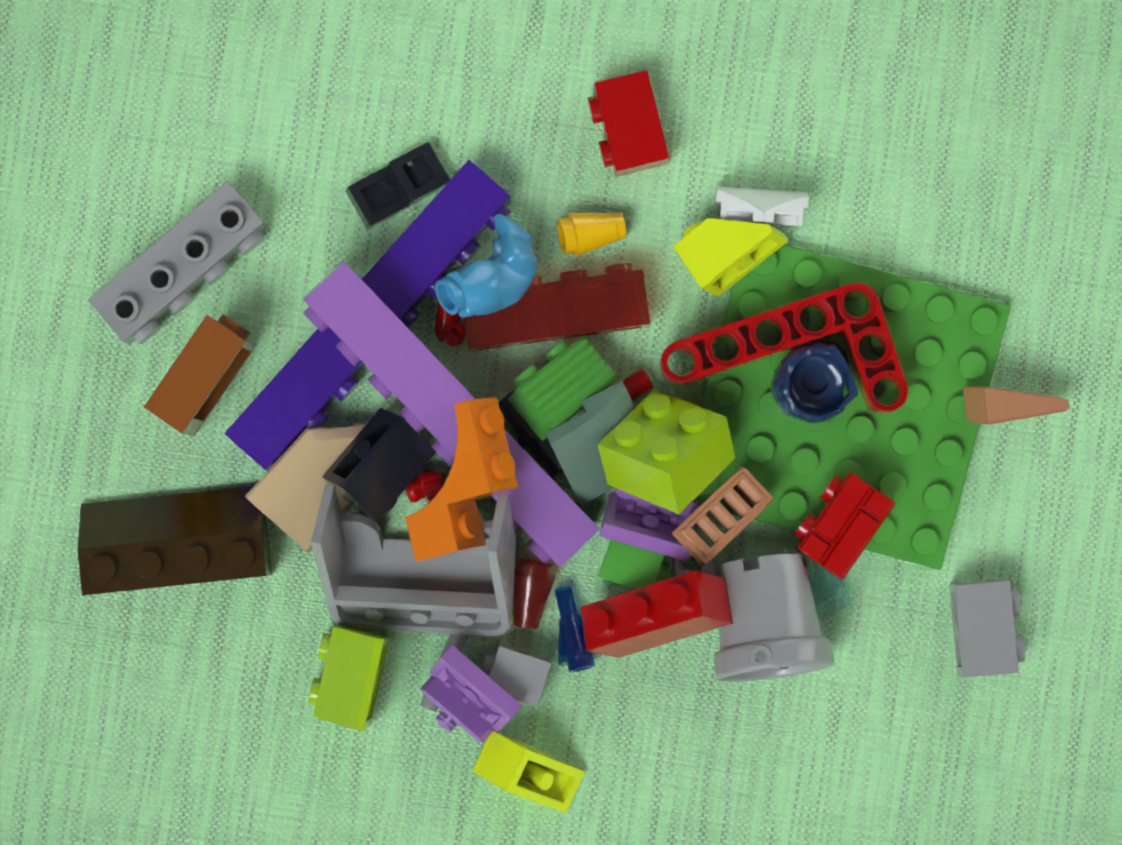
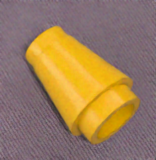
M568 212L567 217L557 219V235L560 248L564 255L573 253L575 257L617 242V240L626 239V225L622 213Z

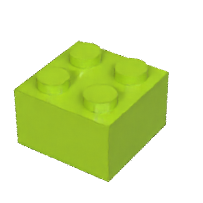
M656 389L597 444L609 486L676 514H680L735 459L726 416Z

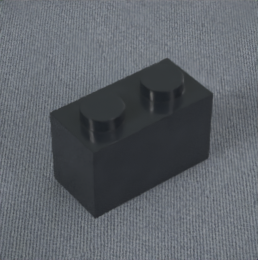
M380 408L322 478L328 484H335L336 492L356 511L378 522L384 514L388 513L395 506L397 498L411 481L422 474L427 462L436 451L404 418Z

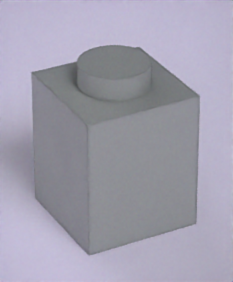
M500 644L497 654L490 651L487 652L482 671L515 700L538 707L552 661Z

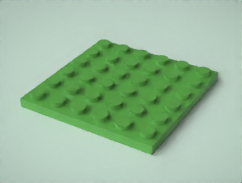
M783 245L732 286L722 326L851 283L860 282L867 284L874 289L878 296L908 385L907 400L899 409L885 414L873 412L866 406L862 399L841 333L820 340L827 339L835 342L846 352L849 368L857 385L858 395L846 405L843 412L828 421L807 423L806 421L788 416L778 406L772 396L770 387L774 370L787 354L796 348L709 376L700 407L727 417L735 459L696 497L698 505H701L740 467H744L773 497V501L753 520L796 531L808 513L816 517L826 501L820 498V495L832 477L837 475L842 479L846 472H851L896 503L864 550L941 570L980 425L966 421L963 388L969 386L990 387L1011 306ZM849 293L845 296L843 303L846 312L853 317L864 316L867 311L865 298L857 293ZM809 307L803 309L800 313V323L803 328L811 332L821 330L824 318L819 310ZM762 322L756 328V338L762 345L768 347L775 346L780 340V330L774 323ZM871 336L863 337L860 340L858 348L861 356L869 361H877L882 353L880 342ZM719 337L714 356L722 361L732 360L737 353L735 342L730 337ZM878 380L874 385V397L880 404L890 405L894 402L897 393L895 386L890 381ZM846 384L843 391L844 397L848 394ZM723 498L719 501L729 513L738 515Z

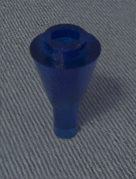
M572 586L558 588L554 590L561 617L559 619L558 666H568L569 673L591 669L596 666L594 659L601 657L602 654L588 652L586 649L582 615L578 614Z

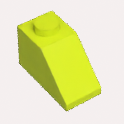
M707 218L705 221L696 222L688 227L682 235L683 238L673 248L701 289L719 297L789 240L784 233L769 224Z
M493 730L487 738L472 770L473 773L506 792L567 813L585 774V771L520 740Z

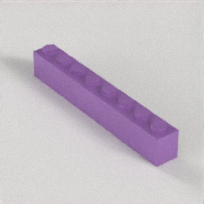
M342 260L303 298L309 306L303 314L321 332L329 327L341 339L335 347L353 366L361 360L374 373L367 380L386 400L394 394L404 404L405 408L400 412V415L418 433L426 427L437 439L431 447L451 466L454 461L457 444V420L454 404L475 398ZM505 430L510 454L515 463V475L519 487L502 492L509 495L514 529L516 530L521 526L532 538L526 544L527 547L544 564L552 558L561 567L600 529ZM498 494L491 495L497 501Z

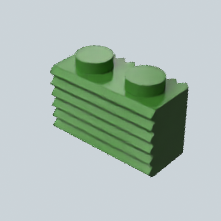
M580 337L572 345L564 339L544 356L549 362L539 371L534 365H531L512 382L517 389L507 399L508 402L542 441L547 439L545 432L569 421L584 409L581 401L609 388L618 378L617 373L612 371L611 366L606 364L605 359L600 357L599 352L594 350L593 345L588 343L586 337Z

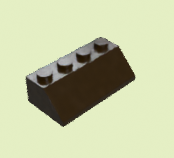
M254 486L81 504L77 550L82 596L272 575L266 515L245 497Z

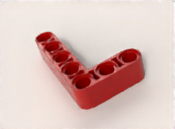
M860 282L838 287L676 341L667 346L659 362L663 377L670 383L682 385L841 333L862 399L870 410L879 414L893 412L902 407L908 396V385L878 296L869 285ZM857 293L865 298L867 311L864 316L853 317L846 312L843 302L847 294ZM812 307L822 313L824 324L821 330L811 332L803 328L800 323V313L803 309ZM771 322L780 330L778 344L768 347L758 341L756 338V328L760 323ZM721 336L730 337L737 346L736 356L730 361H722L716 358L712 352L714 339ZM871 336L880 342L882 353L877 361L866 360L859 353L858 346L863 337ZM675 351L687 352L692 357L694 364L691 373L679 376L671 372L668 367V357ZM878 380L890 381L895 386L897 395L892 404L883 405L875 399L873 389Z

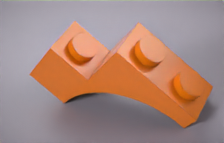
M497 397L472 399L454 404L457 420V444L450 473L443 487L430 503L419 511L405 517L415 562L445 557L485 546L483 522L478 513L476 500L498 494L499 492L519 488L515 475V463L510 454L505 434L504 417L499 409Z

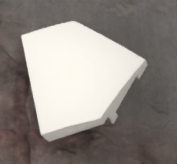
M715 187L714 204L721 205L720 219L803 226V213L808 209L809 203L807 192Z

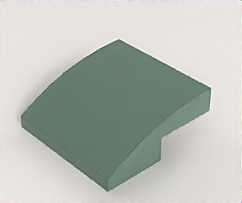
M622 381L581 401L585 413L545 432L580 506L612 488L607 484L597 444L635 408Z

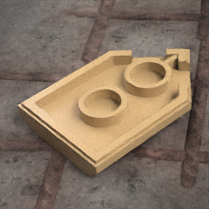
M367 423L351 424V426L326 428L325 426L306 428L245 495L254 506L309 554L313 550L311 539L325 484H328L322 476ZM337 493L341 513L346 514L352 506Z

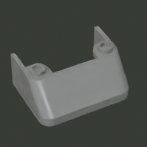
M325 484L311 545L331 618L342 626L355 629L477 636H499L506 633L510 627L513 611L516 535L508 493L499 492L494 519L483 522L485 546L445 557L415 562L410 540L383 539L379 525L371 518L362 513L342 514L335 484Z

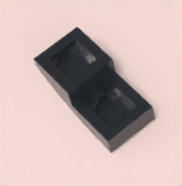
M427 142L390 161L387 167L348 186L345 192L366 229L369 230L446 186L450 179L431 145Z

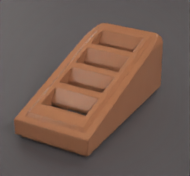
M984 386L963 388L966 421H970V423L991 425L1065 412L1067 409H1070L1069 400L1058 396Z
M740 467L671 534L704 567L773 501V497L746 468ZM722 498L740 516L738 520L719 502ZM708 511L727 530L724 534L705 515ZM695 523L714 542L711 547L691 528Z

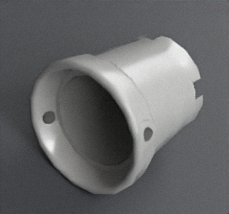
M802 554L759 556L758 560L743 563V559L715 567L716 576L726 579L733 624L719 628L720 651H717L714 655L715 677L718 681L735 682L785 677L823 670L834 665L830 641L822 636L805 556L802 557Z

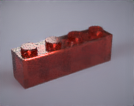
M632 263L617 264L605 267V275L588 277L587 270L567 271L560 273L561 281L542 283V276H534L526 293L517 303L490 314L473 315L464 318L469 352L647 328L650 326V317L643 269L633 271Z

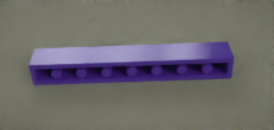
M468 160L362 278V281L409 328L420 315V312L415 308L427 295L432 300L437 297L435 292L436 282L443 279L457 261L465 265L481 246L476 240L487 227L493 232L496 230L494 216L497 214L509 216L511 210L506 206L511 202L510 195L473 162ZM329 327L323 332L317 329L224 433L266 471L275 464L306 428L321 427L329 417L324 410L336 397L341 402L345 400L360 382L355 378V375L365 364L360 360L353 366L335 347L341 339Z

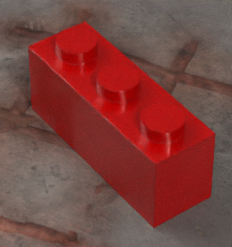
M696 570L581 606L587 651L615 658L624 657L733 624L726 579Z

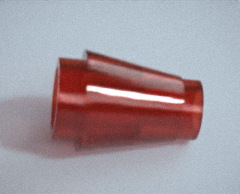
M532 559L516 560L512 624L514 626L527 629L539 628L540 620L542 619L555 580V576L551 574L552 564H544L542 561Z

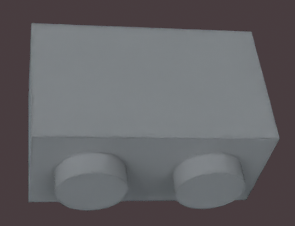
M1010 580L949 584L957 675L961 677L1019 673L1018 662L1025 661V647L1022 634H1015L1014 616H1020L1021 614L1018 589H1011Z

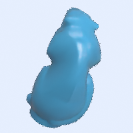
M502 214L495 215L494 223L498 239L495 238L493 240L492 255L487 260L470 262L458 271H453L436 282L435 292L437 299L447 313L451 315L459 313L461 318L473 315H486L515 304L522 298L532 283L538 264L531 246V234L525 232L522 226Z

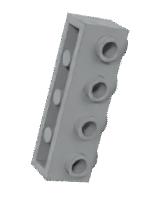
M226 181L88 299V301L123 342L129 345L135 341L143 344L161 328L157 323L170 311L174 315L178 314L195 299L192 292L204 281L211 285L220 279L230 269L227 262L239 251L246 255L255 249L264 240L265 237L261 233L267 228V225L235 188Z

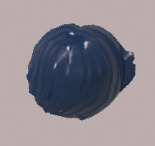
M827 339L814 341L789 352L774 370L770 387L774 400L785 414L807 423H820L830 420L843 412L846 405L858 395L857 385L849 368L846 352L837 343ZM846 384L848 394L844 397L843 391Z

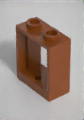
M224 314L221 315L218 321L206 315L146 402L144 408L180 433L194 437L255 349V346L246 341L251 333Z

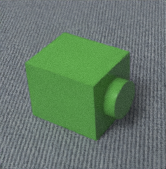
M610 540L597 576L635 590L665 580L670 564L663 561L665 556L663 554Z

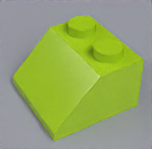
M340 625L333 626L331 634L323 633L318 653V659L325 661L322 679L314 677L308 699V704L315 706L313 717L363 732L371 726L390 636Z

